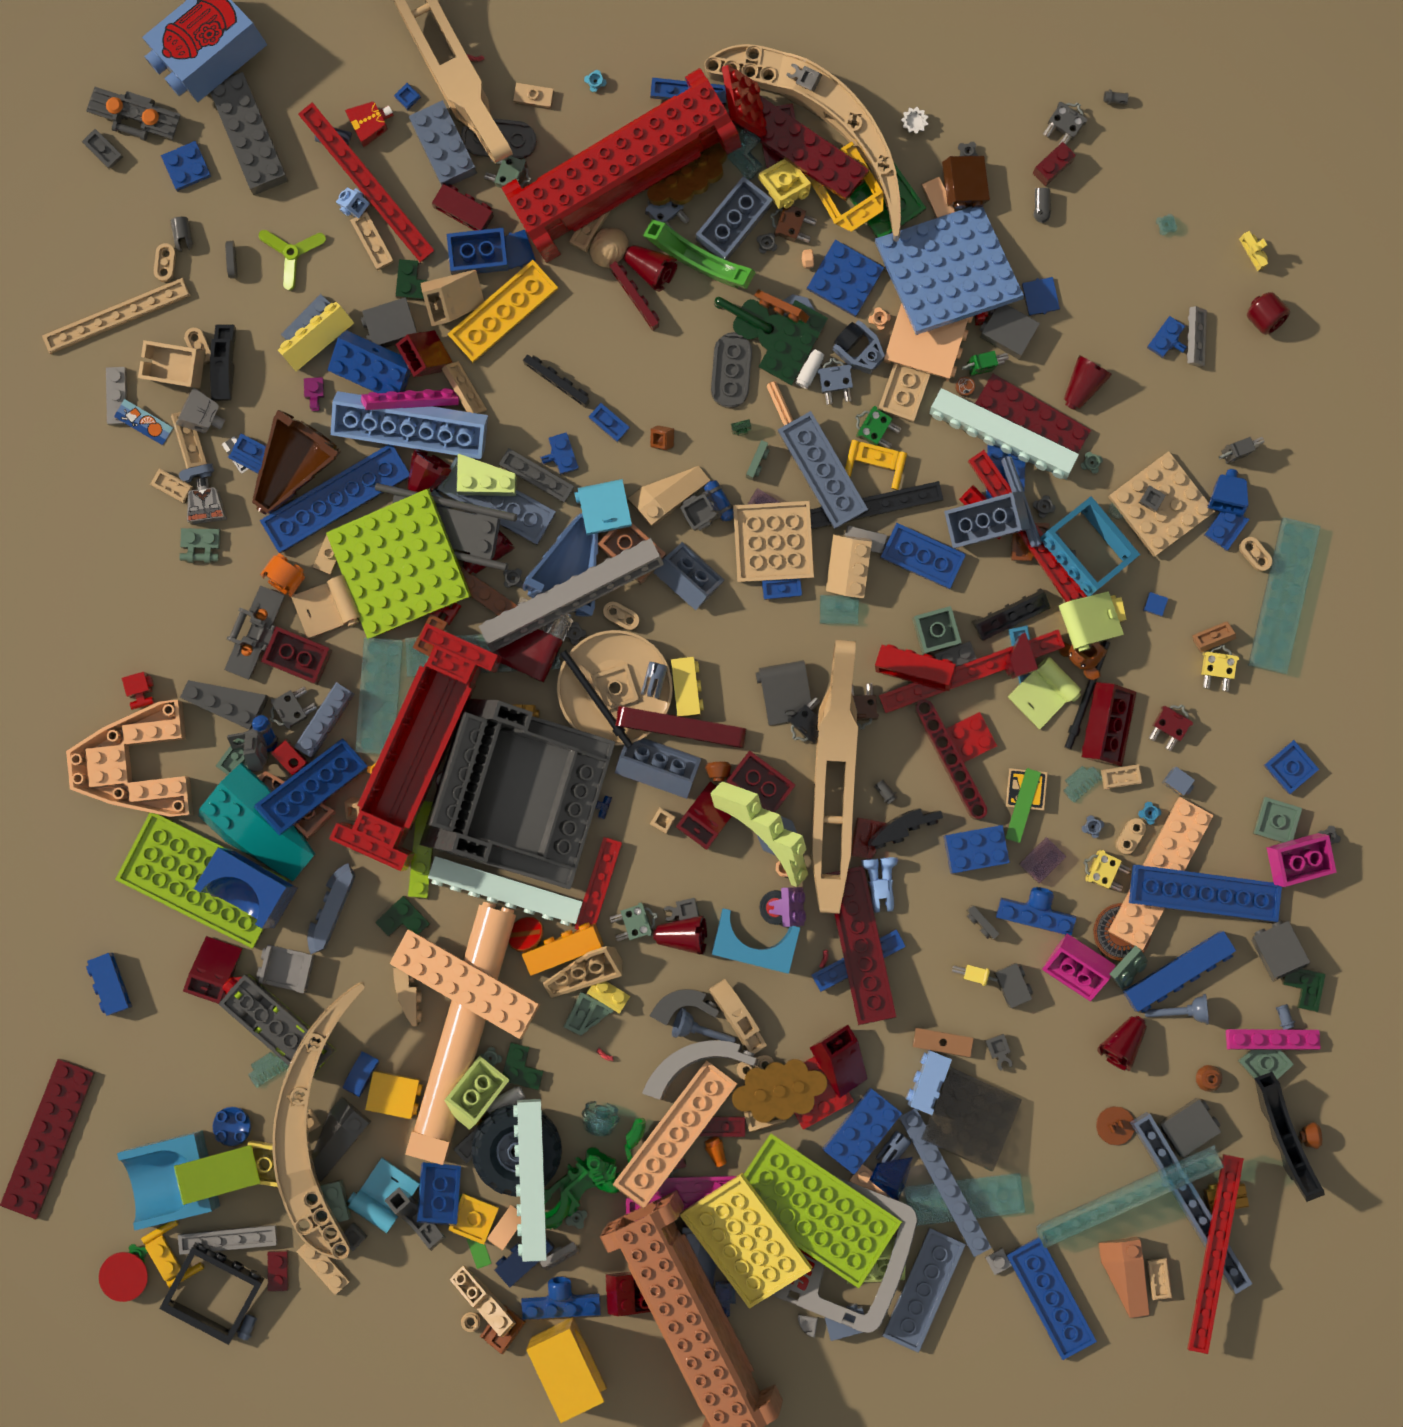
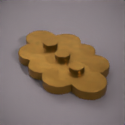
M716 143L700 153V158L651 186L647 191L650 203L661 206L671 201L674 204L683 205L690 202L694 195L706 192L709 184L718 182L724 174L722 164L726 161L728 155L721 144Z
M791 1059L785 1065L779 1062H772L766 1066L765 1070L755 1067L746 1073L745 1085L736 1088L733 1092L732 1103L740 1111H751L753 1117L761 1123H767L774 1117L786 1120L794 1112L798 1114L810 1112L814 1106V1096H818L826 1090L827 1079L820 1071H808L806 1064L798 1059Z

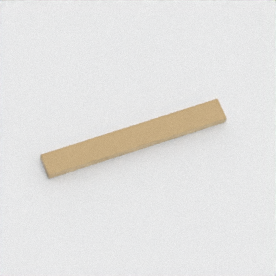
M180 278L42 335L48 352L53 354L186 299L191 295L184 279Z

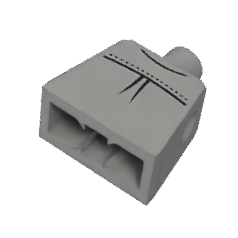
M193 388L176 421V425L206 433L210 425L221 430L225 419L215 415L219 407L217 403Z

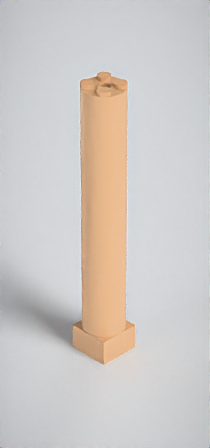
M483 902L482 905L479 904L463 960L498 980L516 914H514L513 909L502 907L499 910L495 909V904ZM453 1000L450 1003L415 1128L411 1132L405 1155L444 1165L447 1162L457 1119L453 1116L444 1100L474 1063L486 1019Z

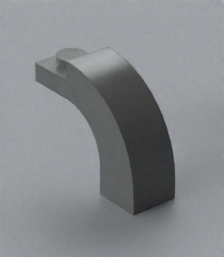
M681 989L664 996L656 1004L650 1017L667 1025L673 1013L683 1006H695L715 1018L719 1010L716 1009L718 1005L709 1000L706 1003L703 1001L706 996L705 993L693 989Z
M397 1188L385 1199V1202L395 1215L401 1217L412 1227L429 1250L432 1251L446 1238L437 1224L417 1222L418 1201L404 1189Z

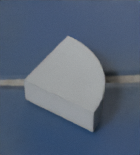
M798 1314V1322L801 1329L807 1335L815 1338L818 1317Z

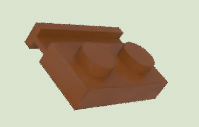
M506 1305L504 1306L507 1309V1313L516 1324L504 1337H500L488 1324L480 1336L500 1354L505 1353L526 1323L525 1320Z

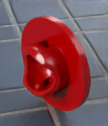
M130 1252L113 1254L104 1261L99 1271V1284L102 1291L110 1299L119 1302H127L137 1298L144 1291L148 1282V1270L145 1263L140 1257Z

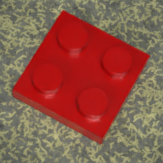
M980 712L946 728L963 763L997 746Z

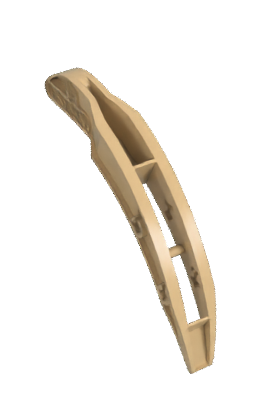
M393 0L455 118L477 135L487 154L495 164L512 156L513 153L508 142L491 117L489 99L482 89V81L455 35L437 0H425L426 4L411 11L405 0ZM428 11H431L454 56L453 59L442 65H439L415 20L416 17Z
M742 44L731 46L718 51L705 61L706 74L712 80L724 81L721 67L725 65H730L744 75L748 72H754L755 75L749 78L757 82L761 89L776 92L814 113L831 125L849 143L853 142L883 191V198L891 222L893 240L895 242L899 241L901 229L900 192L890 150L872 115L844 83L807 58L759 45ZM752 54L759 55L756 59L750 58ZM791 64L798 65L801 70L806 66L822 74L814 92L796 84L797 80H792L786 75L787 73L794 74L796 72V69ZM711 66H718V69L715 71L709 70ZM767 75L773 76L771 80L764 79Z
M835 640L830 687L824 696L818 713L817 730H819L816 744L811 858L820 913H840L851 857L858 724L857 709L852 695L856 641ZM827 761L844 762L842 816H824ZM823 823L841 824L840 875L821 874Z
M364 982L357 983L338 997L307 1031L284 1077L273 1124L275 1178L291 1223L300 1238L309 1247L322 1255L338 1260L345 1259L348 1256L350 1244L333 1215L317 1180L309 1140L308 1106L313 1075L324 1045L340 1017L365 987ZM312 1038H320V1042H317V1040L312 1041ZM315 1194L318 1199L311 1202L307 1199V1196ZM325 1211L327 1217L320 1219L317 1216V1212ZM306 1220L309 1222L310 1226L308 1228H302L300 1227L299 1222ZM334 1228L337 1233L330 1236L326 1233V1230ZM338 1245H344L346 1250L341 1253L337 1252L335 1248Z

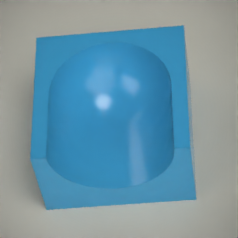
M203 1130L129 1148L117 1153L118 1160L124 1164L133 1188L136 1210L133 1222L134 1230L212 1212L220 1207L218 1195L183 1205L175 1175V1165L209 1156Z

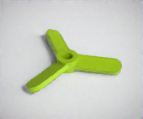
M267 230L259 232V239L285 256L283 286L287 290H293L295 287L296 263L299 255L323 244L326 240L323 233H317L292 245L287 244ZM289 251H294L293 255H288Z

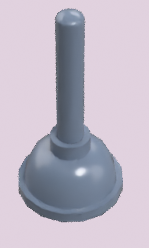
M1203 994V996L1197 997L1193 1000L1192 1005H1187V1007L1150 1009L1145 1011V1016L1188 1015L1193 1016L1198 1022L1209 1025L1207 996Z
M680 1008L672 1028V1037L674 1038L685 1037L689 1033L695 1034L696 1032L721 1041L733 1043L736 1041V1038L698 1025L685 1008Z

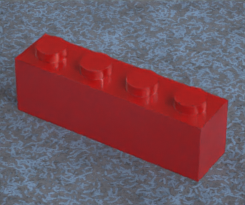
M888 644L887 646L881 645L875 663V671L950 691L956 672V664H953L948 659L938 660L929 654L919 655L913 650L906 649L904 651Z

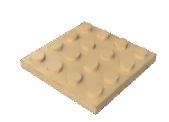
M1169 451L1108 496L1154 557L1215 512L1214 509L1208 508V501ZM1149 485L1166 495L1156 512L1139 503Z
M810 501L733 505L738 582L814 578Z

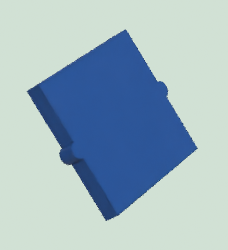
M525 230L513 234L510 232L505 236L509 270L523 267V265L532 260L536 261Z
M1053 277L1040 280L1037 278L1035 281L1022 283L1029 316L1041 313L1045 315L1047 312L1060 310Z

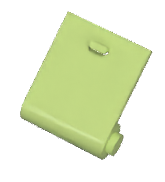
M1109 591L1059 605L1074 650L1078 649L1079 652L1090 649V644L1124 635Z
M1050 656L1046 657L1037 666L1038 670L1030 673L1008 696L1038 729H1041L1066 702H1074L1081 696V688Z

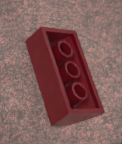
M1096 682L1085 741L1082 747V758L1122 767L1136 691L1116 684Z

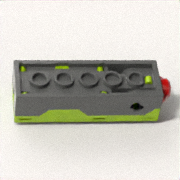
M250 974L229 978L223 985L224 994L219 1005L289 1066L310 1026L262 984L258 983ZM312 1038V1041L317 1040V1042H320V1038ZM327 1041L319 1057L314 1075L336 1051Z

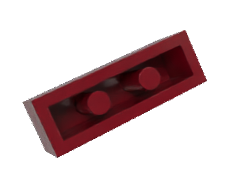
M443 184L432 202L433 208L474 231L486 230L494 217L493 211H491L492 208L485 203L479 204L475 202V198L469 194L463 195L459 193V190L453 185L449 184L447 186Z

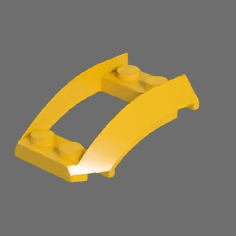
M853 142L839 149L869 169ZM870 169L864 180L873 195L844 214L840 213L827 189L805 174L833 222L848 231H854L883 212V191Z

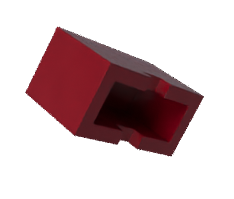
M1062 142L1035 167L1033 174L1046 187L1073 162L1076 155Z

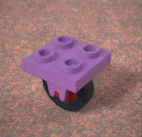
M803 887L781 888V891L774 890L765 894L759 906L763 919L769 924H783V927L804 926L806 913L803 906L805 902Z

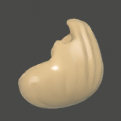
M604 228L600 230L590 246V256L593 262L601 267L610 268L609 265L615 261L618 263L622 260L626 249L629 247L626 234L618 228Z

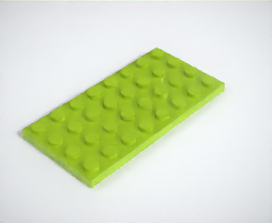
M149 813L115 880L254 949L263 931L262 928L255 925L257 919L219 897H213L210 893H200L194 889L217 848L225 847L159 814ZM267 869L268 871L272 872L273 874L279 876L280 878L288 882L289 879Z
M771 1133L744 1173V1176L796 1246L857 1288L861 1287L902 1221Z

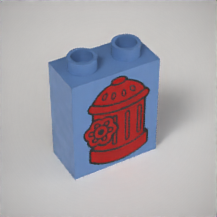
M186 0L142 37L151 49L144 57L154 70L160 75L168 69L170 74L164 79L179 97L188 91L197 102L202 100L267 46V43L253 22L232 0Z

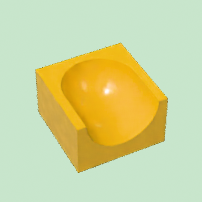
M574 1317L531 1337L526 1350L560 1423L604 1402L601 1392L606 1390L607 1387Z

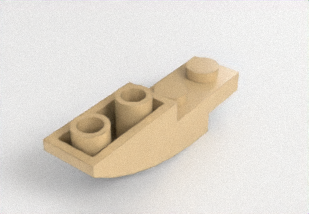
M393 968L395 990L401 1008L411 1025L418 1026V1022H422V1010H419V1003L422 1002V991H419V987H411V983H414L413 977L398 968Z
M725 979L708 989L746 1051L755 1054L767 1046L759 1033L760 1029Z
M462 1266L450 1278V1281L470 1305L480 1312L500 1337H504L516 1324L507 1313L506 1307L465 1266Z

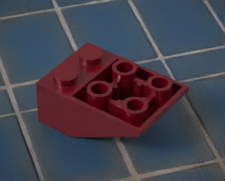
M711 781L676 826L678 830L705 850L710 847L732 817L730 814L714 807L710 793L717 786Z
M206 936L189 972L183 992L219 1004L224 994L223 985L229 978L233 977L243 948Z
M849 1025L835 1030L809 1047L839 1098L868 1079L859 1042Z
M631 1272L606 1274L608 1314L625 1316L651 1312Z

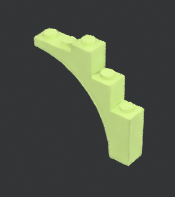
M722 781L710 793L714 807L730 814L754 831L779 859L791 885L798 887L808 876L803 857L804 852L807 850L803 835L784 829L781 815L763 809L757 793Z

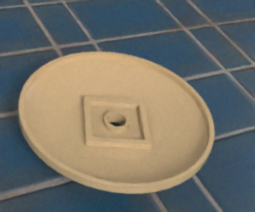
M609 630L583 639L569 652L615 719L617 718L618 706L667 714L672 699L670 669L660 651L648 640L631 632ZM563 661L558 675L557 694L566 720L574 729L615 741L614 746L624 745L619 736H615L612 731L614 729L567 663ZM650 661L667 666L659 699H655L654 695L653 697H648L647 693L646 695H641ZM613 682L619 683L621 687L620 691L616 694L609 690V686ZM625 728L626 731H624L632 743L641 740L651 733Z

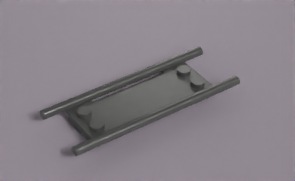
M380 483L375 485L376 491L394 494L393 503L418 493ZM432 495L435 504H438L436 507L452 548L470 553L469 555L454 551L457 560L507 571L508 563L495 561L492 558L495 555L501 519L515 522L517 514Z

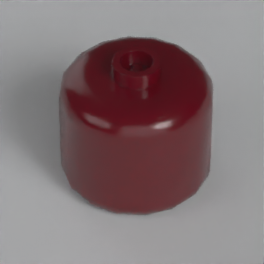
M1273 292L1256 297L1251 302L1252 305L1247 312L1249 321L1264 335L1271 334L1277 330L1290 315L1289 307Z

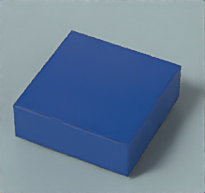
M408 83L394 95L407 110L421 98Z
M1149 592L1143 611L1162 617L1168 598Z

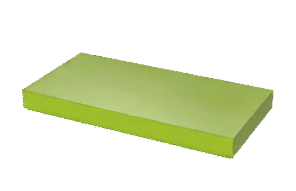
M251 1145L174 1166L183 1205L260 1184Z

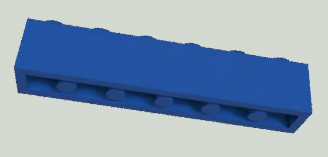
M1219 931L1122 992L1134 1011H1141L1143 1013L1150 1009V1004L1156 1000L1158 1003L1168 997L1167 994L1172 990L1175 993L1184 987L1183 984L1185 982H1193L1200 978L1199 974L1203 971L1209 972L1216 968V963L1219 961L1225 962L1233 957L1232 953L1236 950L1225 932Z

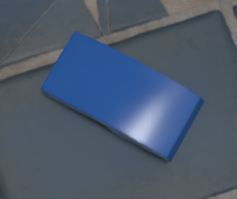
M362 1051L343 1085V1089L360 1097L370 1082L369 1078L379 1064V1060Z

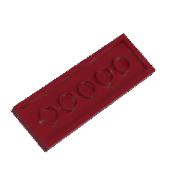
M992 373L975 402L976 405L1076 453L1080 451L1091 432L1089 428Z

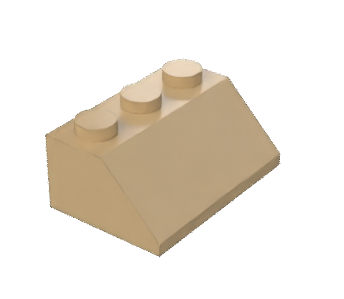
M833 534L826 585L827 592L848 597L864 598L872 545L871 539Z

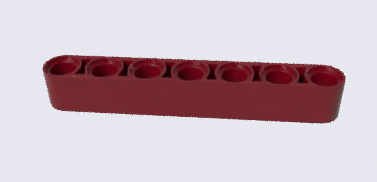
M927 699L920 700L915 706V713L969 816L976 820L984 818L987 814V806L931 701ZM920 704L928 705V713L920 712ZM931 720L936 721L938 724V728L935 731L930 730L928 727V723ZM940 737L945 738L947 741V745L944 748L937 745V740ZM949 754L954 755L956 758V762L953 765L946 762V757ZM958 771L963 772L965 776L962 782L955 779V774ZM967 788L972 789L974 793L971 799H967L964 796V791ZM976 805H979L983 810L980 816H976L973 813V808Z
M618 706L615 726L739 748H744L747 730L742 727Z

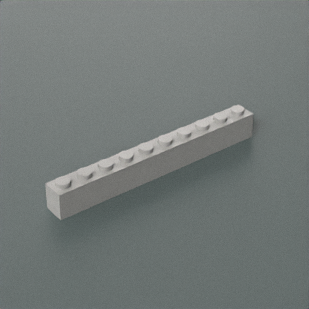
M652 539L643 540L638 545L623 550L619 555L608 558L603 563L590 567L579 575L572 576L568 581L557 584L552 589L539 593L526 602H521L517 607L506 610L493 619L486 620L483 624L479 625V628L487 645L494 652L663 566L664 563Z

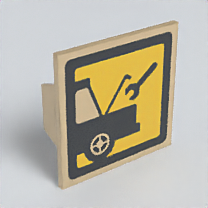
M1009 768L1006 807H1015L1026 770ZM1041 772L1030 809L1044 810L1048 772Z

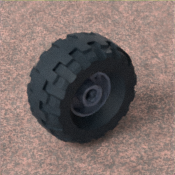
M517 1104L506 1105L492 1111L479 1124L472 1142L473 1164L481 1180L494 1191L510 1196H516V1184H520V1177H516L515 1165H519V1157H515V1152L512 1151V1148L518 1145V1137H514V1125H518V1118L513 1115V1105ZM541 1111L545 1187L559 1168L562 1145L556 1126Z

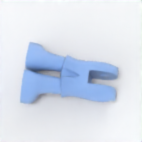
M898 857L880 858L882 879L878 877V858L861 860L862 867L867 869L870 881L868 883L871 889V902L874 913L880 912L879 899L886 898L887 912H891L894 909L892 868L897 865Z

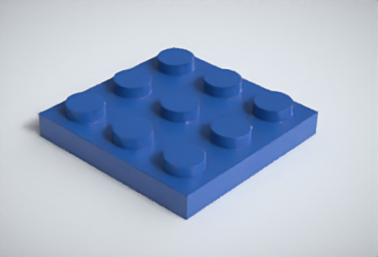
M835 240L810 281L807 290L856 317L883 272L884 267Z

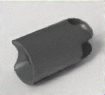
M1035 188V210L1033 215L1040 223L1048 221L1051 215L1050 188Z
M175 217L171 219L175 247L182 252L180 240L185 238L187 247L190 250L193 243L188 218Z

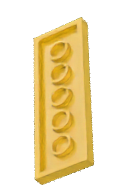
M532 260L448 333V336L474 363L556 292L558 287L538 264Z

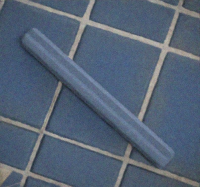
M1011 456L1005 457L1001 462L1012 492L1022 491L1031 527V529L1025 530L1032 548L1040 546L1042 542Z

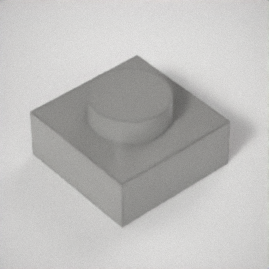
M1003 1248L985 1256L994 1275L1012 1266Z

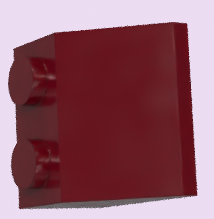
M1026 632L1017 637L1006 660L1007 664L1004 665L1007 676H1011L1012 679L1038 670Z

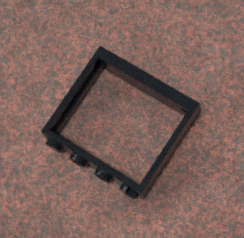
M195 1242L159 1309L229 1345L265 1278L261 1277L255 1270L250 1271L244 1268L242 1263L227 1259L225 1254L221 1252L215 1253L206 1244L202 1245ZM195 1255L254 1286L231 1330L172 1300Z

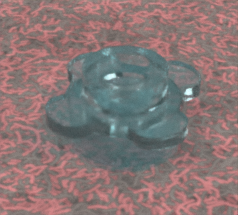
M1168 214L1163 218H1157L1156 224L1159 225V233L1161 235L1177 230L1172 214Z

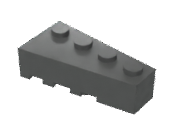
M188 680L180 698L250 730L252 729L253 719L262 714L269 696Z

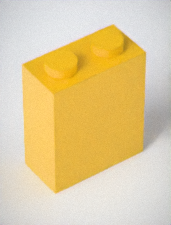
M373 1071L365 1110L412 1119L414 1115H417L419 1104L416 1101L417 1096H421L423 1085L420 1084L421 1079Z

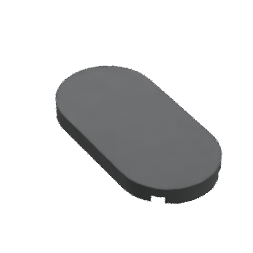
M493 119L512 150L513 155L511 157L521 160L529 157L534 152L537 144L536 134L527 123ZM464 126L461 132V139L467 151L476 156L489 157L477 135Z
M735 332L723 335L714 347L711 394L714 401L724 408L740 406L746 400L749 392L752 347L747 339Z

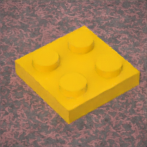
M463 1193L458 1204L457 1225H450L448 1230L484 1245L499 1207Z

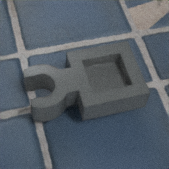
M791 64L796 69V72L794 74L787 73L786 75L792 80H797L796 84L814 92L822 74L806 66L801 70L798 65Z
M696 898L676 902V908L671 906L664 908V911H672V916L667 917V921H674L678 916L679 920L699 916Z
M1001 1034L985 1040L991 1058H998V1069L1000 1071L1003 1070L1001 1066L1003 1061H1007L1008 1066L1012 1067V1061L1006 1057V1054L1011 1051L1005 1035Z
M352 1223L344 1232L352 1251L368 1236L355 1223ZM338 1245L335 1248L337 1250L340 1247L343 1249V1252L346 1250L344 1245Z

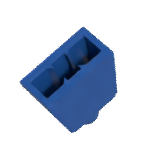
M1229 469L1226 475L1221 474L1208 504L1209 509L1244 515L1248 507L1247 481L1237 478V470Z

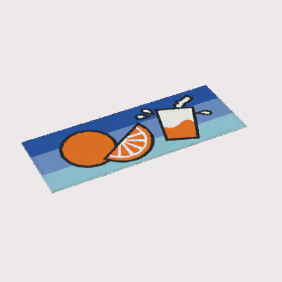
M126 399L123 400L114 415L118 420L161 445L164 444L173 429L170 425Z

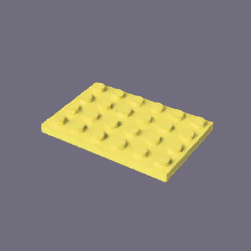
M743 1173L680 1213V1217L749 1309L812 1269L810 1263Z

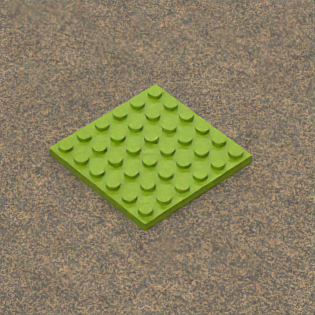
M425 489L326 532L341 573L344 575L361 616L359 619L367 639H372L471 597L430 489Z

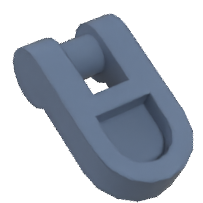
M205 464L182 470L179 473V478L186 483H190L195 477L200 476V479L211 477V473L214 472L213 464Z

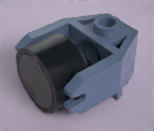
M859 320L856 323L851 322L834 341L835 345L832 349L845 363L851 365L852 369L861 370L868 374H871L885 357L878 336ZM865 335L869 340L868 347L858 357H851L848 352Z

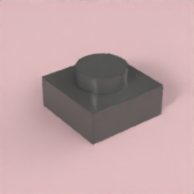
M1149 485L1139 503L1156 512L1166 495Z

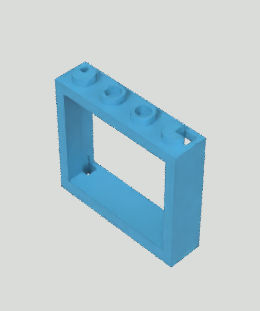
M1092 496L1040 537L1045 547L1048 548L1057 562L1063 566L1068 575L1073 578L1087 596H1091L1140 555ZM1080 512H1082L1123 561L1099 582L1092 577L1055 533Z

